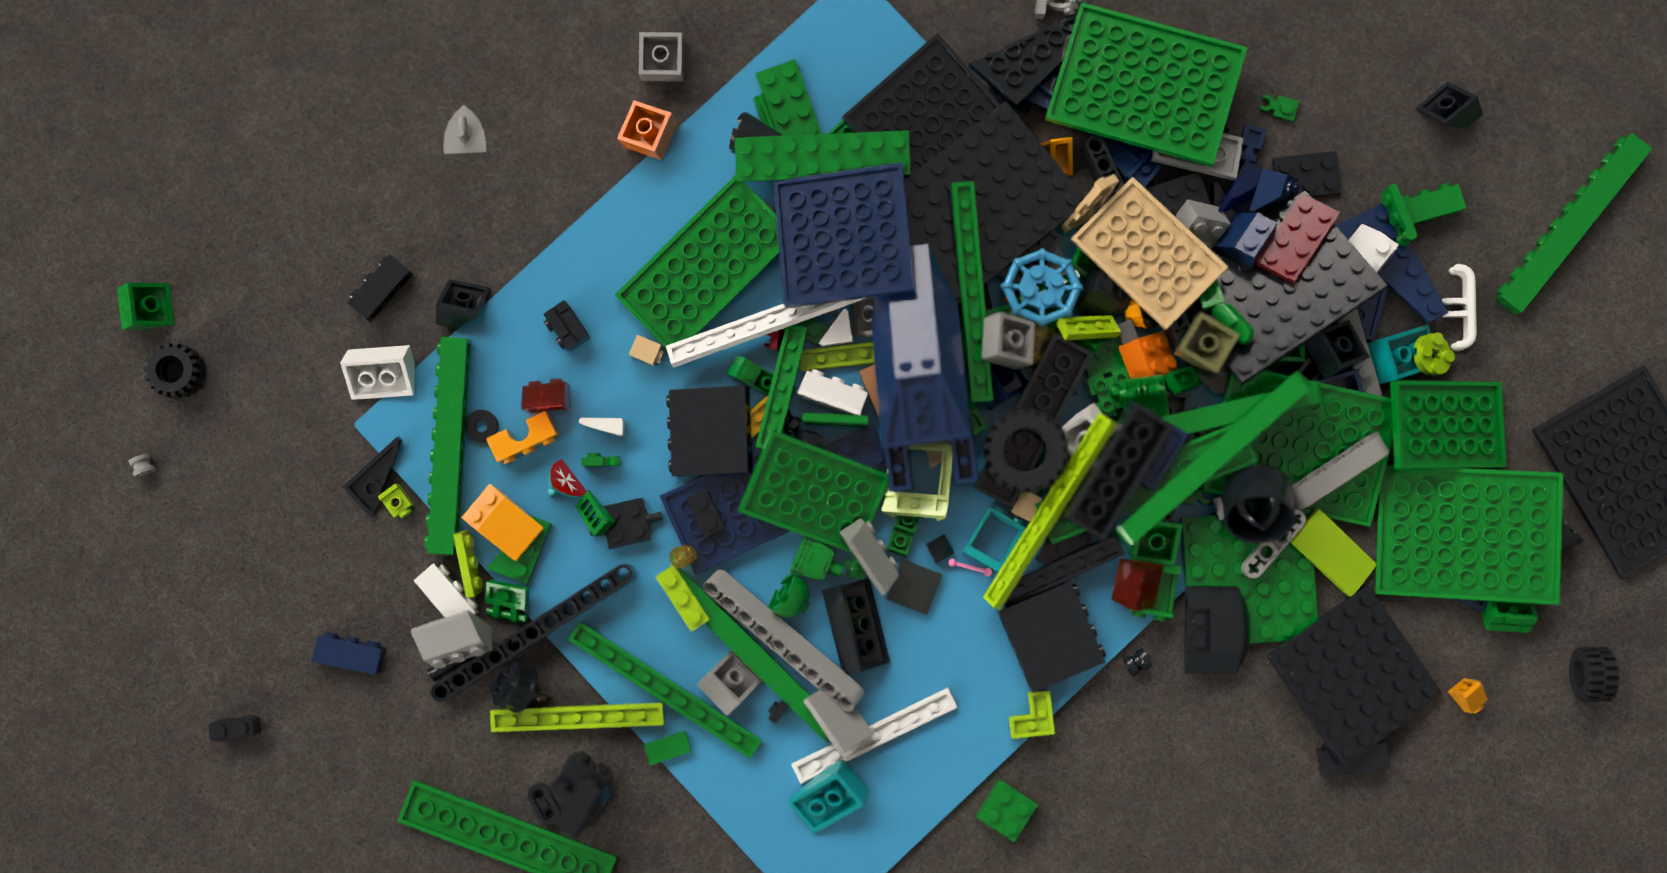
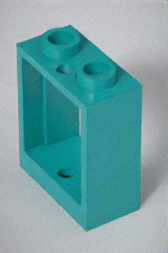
M994 505L993 508L989 506L986 509L962 552L998 573L1026 528L1023 526V521L1014 516L1010 519L1004 515L1006 511ZM990 515L1017 530L1000 562L972 547Z

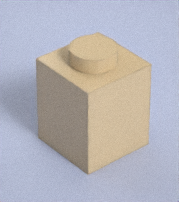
M637 335L629 355L655 367L656 363L661 362L664 351H662L663 347L661 344Z
M1039 492L1020 493L1009 513L1030 522L1037 511L1035 504L1042 501V498L1038 497Z

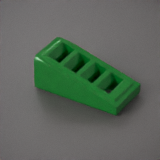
M587 491L575 505L588 529L595 537H603L615 523L614 518L591 491ZM589 500L590 503L584 508V504Z

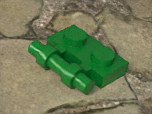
M495 580L487 581L485 603L493 604V607H487L486 615L493 616L497 620L502 618L508 619L512 623L517 624L519 622L527 623L529 615L522 614L520 610L525 611L529 607L530 588ZM503 606L511 608V611L504 610Z

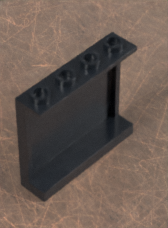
M740 385L669 390V395L666 397V404L670 412V417H667V427L670 430L668 450L671 451V460L668 462V468L673 477L753 473L750 387Z
M1067 581L1062 585L997 611L1032 693L1105 663L1103 658L1106 656L1102 644L1098 645L1095 639L1098 636L1093 624L1089 625L1086 618L1089 616L1085 604L1080 603L1078 599L1080 591L1076 584L1072 585L1071 581Z

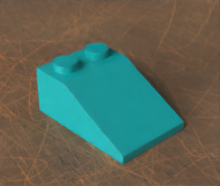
M1428 324L1367 343L1379 384L1421 372L1414 360V355H1417V348H1414V345L1420 336L1431 333Z
M841 759L820 772L790 797L787 803L815 834L864 806L869 789L847 763Z

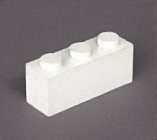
M433 563L413 580L444 617L466 610L471 611L475 615L479 613L476 609L478 607L476 601L472 597L466 598L462 592L464 591L463 586L457 580L452 581L448 576L450 571L443 564Z

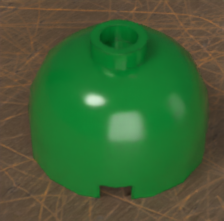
M791 573L781 581L783 586L779 592L777 589L774 591L769 603L771 611L784 618H792L800 612L804 613L810 605L807 584L801 578Z

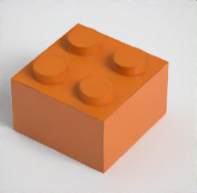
M634 100L617 139L627 149L663 160L679 122L671 112Z
M1164 331L1144 336L1119 346L1130 379L1162 374L1164 376L1168 372L1178 370Z

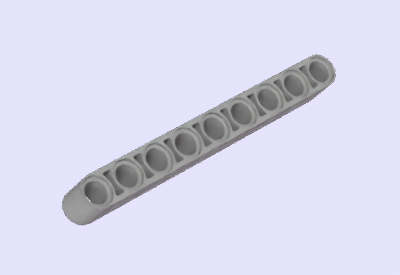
M719 569L704 583V591L814 686L823 691L840 708L845 711H852L863 698L864 690L857 682L727 572Z

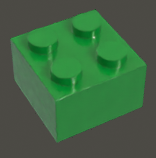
M998 778L975 815L978 819L1015 842L1038 804Z

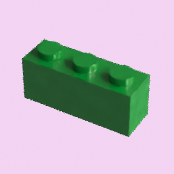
M1450 183L1438 186V190L1432 192L1430 189H1425L1417 192L1418 196L1411 198L1410 195L1402 196L1413 225L1455 214L1466 209L1459 184L1451 186Z

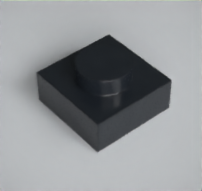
M782 699L779 703L775 701L768 710L770 713L768 719L776 723L788 705Z

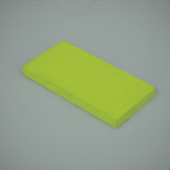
M1315 508L1304 526L1290 541L1347 597H1351L1357 592L1376 567V563L1331 519L1317 508Z

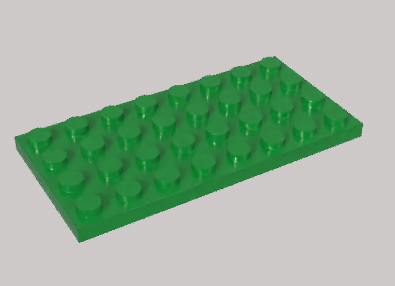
M735 175L615 296L665 348L667 345L698 335L779 255L776 214L745 182H736Z

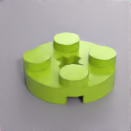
M1441 333L1422 335L1415 342L1414 348H1417V355H1414V360L1422 373L1438 376L1448 371L1451 362L1455 359V354L1450 350L1447 341Z

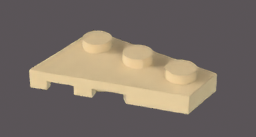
M1114 174L1107 178L1102 177L1095 182L1093 189L1060 227L1065 234L1087 223L1095 211L1105 205L1119 182Z

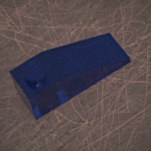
M1245 160L1238 170L1237 178L1232 181L1218 211L1222 213L1251 200L1254 197L1262 169Z

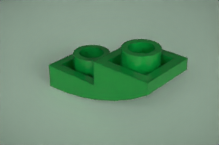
M897 515L886 551L907 557L920 517Z

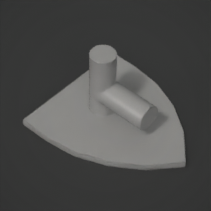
M465 105L458 109L448 122L444 134V154L486 152V139L483 127L475 114Z

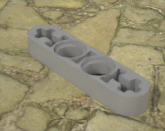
M1295 509V515H1298L1297 520L1299 522L1294 523L1292 531L1286 534L1285 540L1281 542L1274 540L1259 543L1241 565L1242 573L1245 576L1257 578L1267 569L1306 523V517L1302 511ZM1266 545L1272 550V554L1268 558H1264L1261 554V549ZM1258 559L1264 561L1263 564L1260 562L1254 567L1256 572H1248L1250 570L1249 564H1255Z

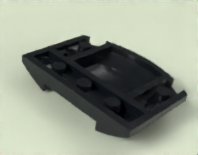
M1185 586L1184 673H1238L1247 655L1250 641L1249 612L1247 604L1239 592V587Z

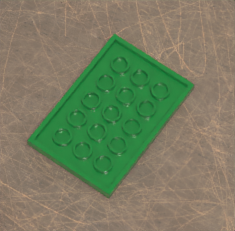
M1390 381L1395 469L1507 467L1502 382Z
M771 429L738 511L853 553L839 532L860 518L865 523L868 521L870 524L872 523L889 482L888 473Z

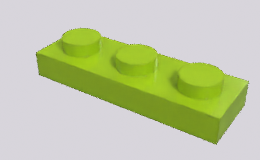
M1112 315L1060 318L1056 323L1064 340L1116 338L1121 333Z
M470 529L457 532L453 536L466 598H470L482 592L483 583L478 574V558L475 556L473 549L474 538L470 534Z
M675 565L670 566L655 576L691 632L710 620Z

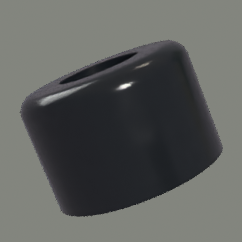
M1253 464L1232 472L1226 478L1222 488L1223 520L1227 531L1231 535L1246 542L1265 543L1285 536L1293 528L1295 523L1293 485L1290 478L1283 471L1270 465Z

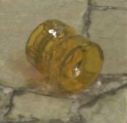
M681 545L673 548L669 555L670 562L676 568L690 566L696 560V551L690 545Z

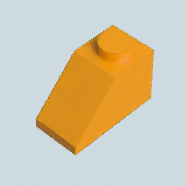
M1464 678L1448 691L1462 710L1470 714L1482 710L1483 704L1488 700L1482 684L1477 680Z

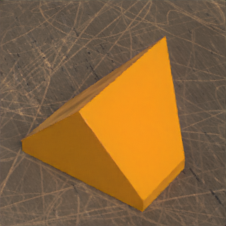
M1072 137L1051 139L1041 143L1067 176L1073 175Z

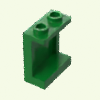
M1135 560L1127 611H1132V616L1146 618V614L1154 615V620L1167 621L1168 617L1174 618L1172 610L1178 575L1181 574L1182 566Z

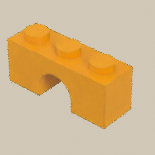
M541 412L526 420L529 434L522 441H515L510 431L506 429L486 438L498 463L503 462L506 465L515 461V456L523 453L525 456L536 451L535 447L541 444L547 446L556 441L555 438L559 434L549 412Z

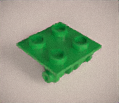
M1163 374L1119 380L1120 398L1123 401L1124 410L1129 401H1132L1159 417L1170 415Z

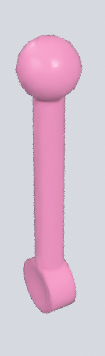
M954 558L948 561L951 567L959 566L984 573L985 576L992 575L990 568L983 569L957 562Z

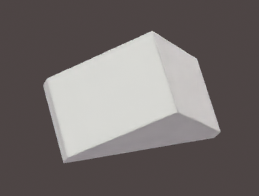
M843 309L819 342L820 347L852 343L848 310Z

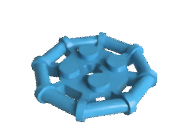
M1040 248L1039 251L1023 257L1015 258L1012 261L1004 283L1001 284V290H1004L1012 309L1011 313L1014 316L1017 315L1035 322L1040 327H1044L1045 324L1060 318L1070 317L1073 314L1072 311L1079 294L1083 291V285L1080 284L1072 266L1073 261L1045 251L1044 248ZM1039 260V266H1033L1028 270L1024 267L1026 264ZM1044 260L1061 267L1058 270L1052 269L1044 265ZM1018 271L1023 274L1020 284H1013ZM1064 271H1066L1071 285L1064 284L1063 277L1061 276ZM1037 284H1045L1048 290H1043L1042 293L1038 292ZM1013 291H1019L1022 295L1023 302L1021 304H1018ZM1071 292L1066 305H1064L1060 301L1063 293ZM1028 306L1039 311V315L1024 308ZM1052 306L1059 309L1050 314H1044V311Z

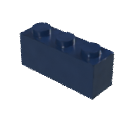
M325 632V635L317 636L312 662L376 675L381 673L386 648L380 647L381 643L367 641V644L360 643L359 638L346 636L345 640L338 638L336 633Z

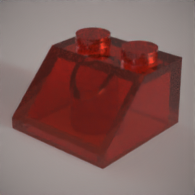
M562 378L550 379V383L541 384V381L528 382V386H522L521 410L528 414L571 409L569 383L563 382Z

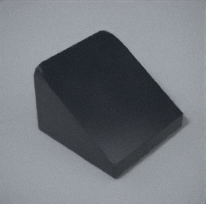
M945 535L925 544L935 564L954 554Z

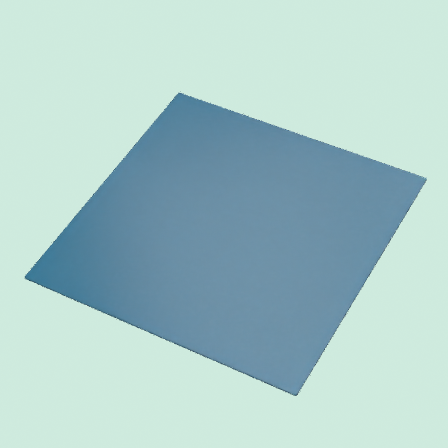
M818 0L675 130L663 160L650 156L643 159L484 304L476 318L460 326L449 336L471 340L466 419L476 410L489 411L498 421L497 433L506 429L510 431L515 441H522L529 434L526 420L547 411L559 434L555 438L556 441L547 446L541 444L535 447L536 451L525 456L523 453L515 456V461L504 465L503 462L498 463L488 442L474 441L465 432L459 531L470 529V534L474 538V554L478 558V562L495 581L530 588L529 607L524 612L529 615L532 621L621 564H630L635 568L636 576L630 583L547 636L608 704L654 703L662 701L570 642L568 638L579 621H582L726 715L697 684L731 649L705 623L691 632L655 576L675 562L704 590V583L715 571L721 569L732 576L769 608L774 591L777 589L779 592L783 586L781 581L791 574L789 571L804 535L790 531L703 572L694 574L660 495L704 475L673 477L672 473L669 472L668 462L671 460V451L668 450L670 430L667 427V417H670V412L666 404V397L669 395V390L744 385L726 374L736 355L744 357L774 374L779 352L764 346V343H770L771 336L763 335L673 368L668 351L662 345L664 355L661 362L656 363L655 367L632 358L629 352L637 335L658 344L661 343L622 304L615 294L736 175L735 154L731 153L732 150L729 149L733 128L737 129L740 124L736 121L742 112H747L760 120L753 101L755 96L762 94L755 73L795 59L822 134H828L842 120L841 117L926 43L887 0ZM773 181L745 182L776 214ZM1064 220L1054 230L1062 235L1059 246L1063 258L1071 260L1077 248L1071 241V238L1085 224L1065 234L1060 228L1066 221ZM778 255L699 334L784 304L780 256ZM1003 277L1002 279L991 278L983 285L985 311L1009 305V302H1002L1004 290H1001ZM1080 279V284L1083 285L1085 280ZM1017 291V293H1016V299H1017V301H1018V295H1020L1019 291ZM1070 293L1063 294L1060 301L1064 305H1066ZM563 300L569 304L591 336L590 339L572 351H568L566 348L562 350L555 340L558 337L554 330L550 332L543 322L546 320L543 314ZM853 303L838 308V314L819 315L813 318L830 328L845 308L848 310L852 334ZM960 303L958 305L959 318L962 317V307ZM1034 309V310H1028V311H1031V312L1037 314V312H1036L1035 309ZM1073 309V314L1071 315V317H1088ZM1125 311L1115 320L1117 324L1127 321ZM1175 320L1172 323V325L1178 327L1177 320ZM1035 323L1034 343L1048 337L1045 328L1040 327L1037 323ZM1160 325L1154 328L1148 327L1146 330L1134 326L1137 336L1140 338L1164 331ZM852 336L851 344L873 342V337ZM806 340L803 350L822 348ZM1169 343L1177 368L1182 369L1192 366L1203 383L1197 389L1183 392L1190 394L1188 411L1197 407L1203 408L1223 403L1230 370L1225 363L1222 364L1218 373L1202 369L1175 355V351ZM437 348L415 367L414 395L383 397L355 422L356 429L378 453L396 437L399 436L403 440L393 469L427 506L428 493H431L429 472L433 469V462H430L431 449H434L431 433L432 428H435L436 419H433V408L437 406L434 388L435 385H438V376H436L435 370L436 364H439L440 360ZM875 364L818 371L825 373L824 377L832 380V377H837L844 380L845 385L852 387L853 384L864 387L859 371ZM799 365L794 385L797 389L789 405L791 414L794 417H799L801 420L803 413L847 415L798 397L799 388L806 372H801ZM1020 368L1028 382L1031 375L1024 368ZM1084 371L1075 388L1078 394L1069 399L1058 420L1060 427H1063L1078 412L1095 403L1094 397L1088 398L1083 381L1088 379L1086 371ZM1107 373L1103 374L1104 379L1108 378ZM1164 379L1166 391H1171L1167 386L1166 380ZM750 388L751 410L766 397ZM1023 391L991 410L984 401L974 402L988 427L974 436L979 474L985 464L983 455L984 439L989 428L999 417L1013 411ZM867 395L860 415L868 416L867 427L874 424L881 440L880 422ZM1119 409L1115 410L1117 415L1109 418L1117 423L1121 416ZM622 418L625 420V437L584 426L579 423V419ZM485 420L477 422V431L484 432L487 429V422ZM803 422L798 426V428L814 431L822 435L824 438L821 447L863 429V427L804 425ZM796 430L790 435V437L794 438ZM759 433L752 439V453L761 450L756 448ZM1046 445L1035 465L1043 463L1046 457ZM910 449L915 488L899 492L938 495L941 463L931 469L925 450ZM587 453H600V457L619 456L621 457V466L583 467L581 457H587ZM1069 454V458H1068L1067 461H1066V464L1068 463L1069 459L1071 458V455H1070V454ZM562 459L586 491H591L603 506L643 498L645 509L649 514L661 511L663 520L651 522L650 533L652 540L609 550L605 535L603 537L591 536L587 525L576 509L575 505L582 497L572 498L558 493L552 498L548 495V473L551 465ZM953 464L946 518L937 522L936 518L920 517L907 557L884 551L888 558L892 556L899 567L896 568L899 576L883 596L870 579L890 663L847 675L864 690L863 698L855 707L868 726L947 687L958 708L846 762L869 789L864 806L814 834L787 803L790 797L812 780L810 779L800 784L791 763L832 744V742L827 743L789 706L776 723L769 720L770 713L768 710L775 701L779 703L781 698L763 680L727 716L762 739L751 759L665 703L664 725L630 727L644 743L684 730L686 731L692 752L662 761V763L763 873H887L1029 738L1011 739L1008 716L1030 714L1027 692L1031 691L999 618L998 609L993 608L983 598L998 573L992 570L991 576H985L984 573L963 567H951L948 561L954 558L957 562L983 569L989 568L962 552L989 506L993 508L996 505L1006 511L1004 515L1010 519L1013 516L1024 522L1023 526L1027 528L1030 522L1009 513L1011 507L973 488L975 482L956 484ZM887 466L878 470L887 473ZM489 484L503 491L529 515L552 523L528 584L486 569L501 552V549L462 518ZM1200 485L1196 490L1202 489V485ZM1051 488L1039 490L1038 497L1042 498L1043 501ZM1211 492L1202 494L1205 500L1210 501L1220 496V494ZM883 494L871 525L876 531L873 534L875 539H881L887 548L897 515L893 518L882 513L881 509L885 497ZM589 500L584 504V508L590 503ZM1195 500V505L1193 506L1179 504L1175 507L1173 522L1181 523V517L1210 516L1211 513L1216 511L1215 505H1202L1197 500ZM990 515L972 547L1000 562L1017 530ZM1126 515L1116 520L1107 535L1108 537L1114 533L1116 534L1125 554L1078 575L1077 578L1067 580L1071 581L1072 585H1077L1080 591L1078 599L1081 604H1085L1089 616L1086 618L1089 625H1094L1098 634L1095 639L1098 645L1102 644L1106 656L1103 657L1105 663L1039 690H1050L1053 714L1154 620V615L1146 614V618L1132 616L1133 612L1127 611L1135 560L1130 558L1127 552L1128 545L1115 531L1128 519ZM945 535L954 554L935 564L925 544ZM1095 536V539H1094L1093 543H1095V542H1097V541H1099V540H1101V539L1098 538L1097 536ZM1182 536L1180 537L1175 565L1182 567L1181 574L1177 577L1174 600L1185 590ZM820 542L835 552L832 561L844 565L846 559L852 560L851 557L854 556L853 553ZM1042 545L1022 576L1046 565L1036 560ZM845 565L839 577L826 573L824 580L794 574L807 584L810 605L804 613L800 612L795 617H779L841 669L822 590L859 581L857 575L854 579L848 578L845 574L849 569H845ZM622 568L620 570V577L627 580L629 578V571L626 568ZM603 580L601 584L602 589L609 591L611 583L608 580ZM586 591L583 598L587 603H591L593 596L590 592ZM567 603L565 610L568 614L572 615L575 608L572 604ZM720 606L810 695L819 691L816 686ZM549 615L547 618L548 624L555 626L556 618Z

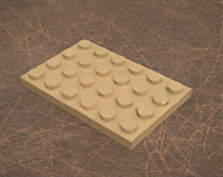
M1133 177L1071 238V241L1165 330L1228 268L1223 261Z

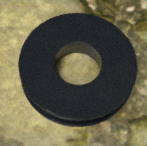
M476 410L467 417L465 430L467 435L474 441L487 442L486 438L497 434L498 421L491 412ZM480 420L487 422V429L484 432H479L476 429V424Z

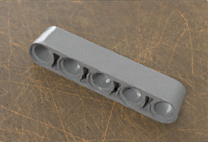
M1378 433L1368 435L1294 483V503L1298 509L1310 506L1384 458L1390 451Z

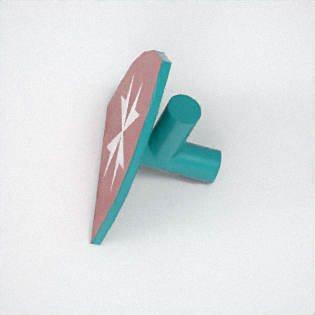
M562 459L551 465L548 473L549 487L547 492L550 497L553 498L558 493L572 498L584 496L587 492Z

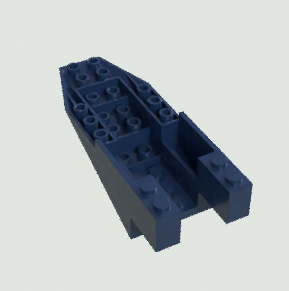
M928 244L911 246L916 291L875 297L871 316L881 447L885 448L890 492L915 488L910 445L944 440L951 441L956 484L980 481L958 305Z

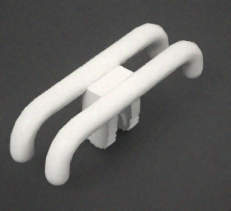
M1456 264L1449 269V273L1462 279L1463 298L1442 299L1444 305H1463V310L1448 311V314L1443 316V318H1463V340L1451 345L1452 351H1462L1473 345L1477 336L1476 278L1470 267Z

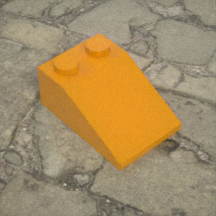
M491 484L487 486L462 516L476 531L516 562L544 530V527L503 491Z

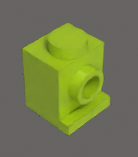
M400 484L392 485L378 496L379 500L383 502L394 518L400 516L402 519L412 512L410 508L414 506V503ZM397 498L399 505L395 507L393 501Z

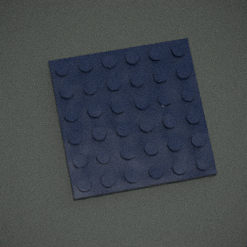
M902 162L773 181L783 303L785 308L916 291Z

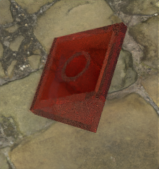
M1120 558L1111 600L1135 612L1155 607L1163 565Z

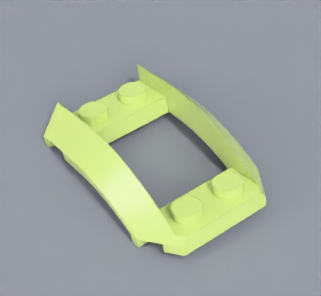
M950 440L910 445V449L942 451L938 495L899 491L890 492L888 482L884 492L882 513L895 518V515L936 518L937 522L946 518L953 464Z

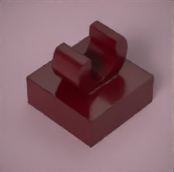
M780 329L766 334L771 336L770 343H764V346L779 352L785 330Z

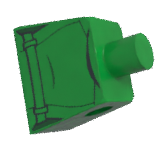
M804 536L789 572L824 580L826 573L839 577L844 565L832 561L835 554L834 551L817 540Z

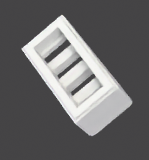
M622 418L579 419V423L584 426L625 437V420Z

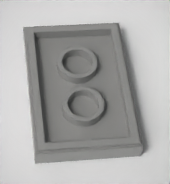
M821 690L803 701L841 756L874 735L856 707L852 711H845Z

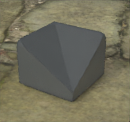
M1132 320L1117 324L1121 330L1119 336L1122 344L1140 338L1137 336Z

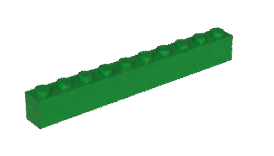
M1631 133L1625 137L1620 136L1613 144L1615 149L1611 153L1605 154L1600 160L1602 163L1600 168H1595L1588 175V183L1581 185L1575 191L1574 195H1576V198L1564 205L1561 209L1564 213L1560 218L1556 217L1549 224L1550 230L1547 234L1543 233L1536 240V248L1529 250L1524 255L1522 260L1525 262L1521 267H1515L1509 275L1511 277L1509 282H1504L1497 289L1498 295L1494 300L1513 315L1524 311L1650 153L1652 148L1635 134Z
M441 337V342L437 344V354L440 355L439 364H436L435 370L436 376H438V385H435L434 388L437 406L433 408V419H436L435 428H432L431 433L434 449H431L430 462H433V469L429 472L431 493H428L427 496L430 514L426 516V527H429V531L424 541L427 553L457 555L453 535L459 532L465 422L471 340L468 338Z

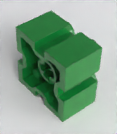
M1126 366L1107 373L1108 378L1104 379L1103 374L1083 381L1088 398L1094 397L1095 405L1108 418L1117 415L1115 410L1119 409L1121 414L1124 411L1123 401L1120 398L1119 380L1130 379Z

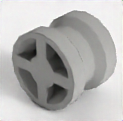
M142 454L128 460L129 465L134 469L133 476L135 478L156 471L154 465L150 463V454Z

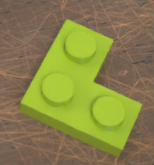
M1050 690L1036 691L1034 693L1027 692L1030 714L1008 716L1011 739L1055 734Z

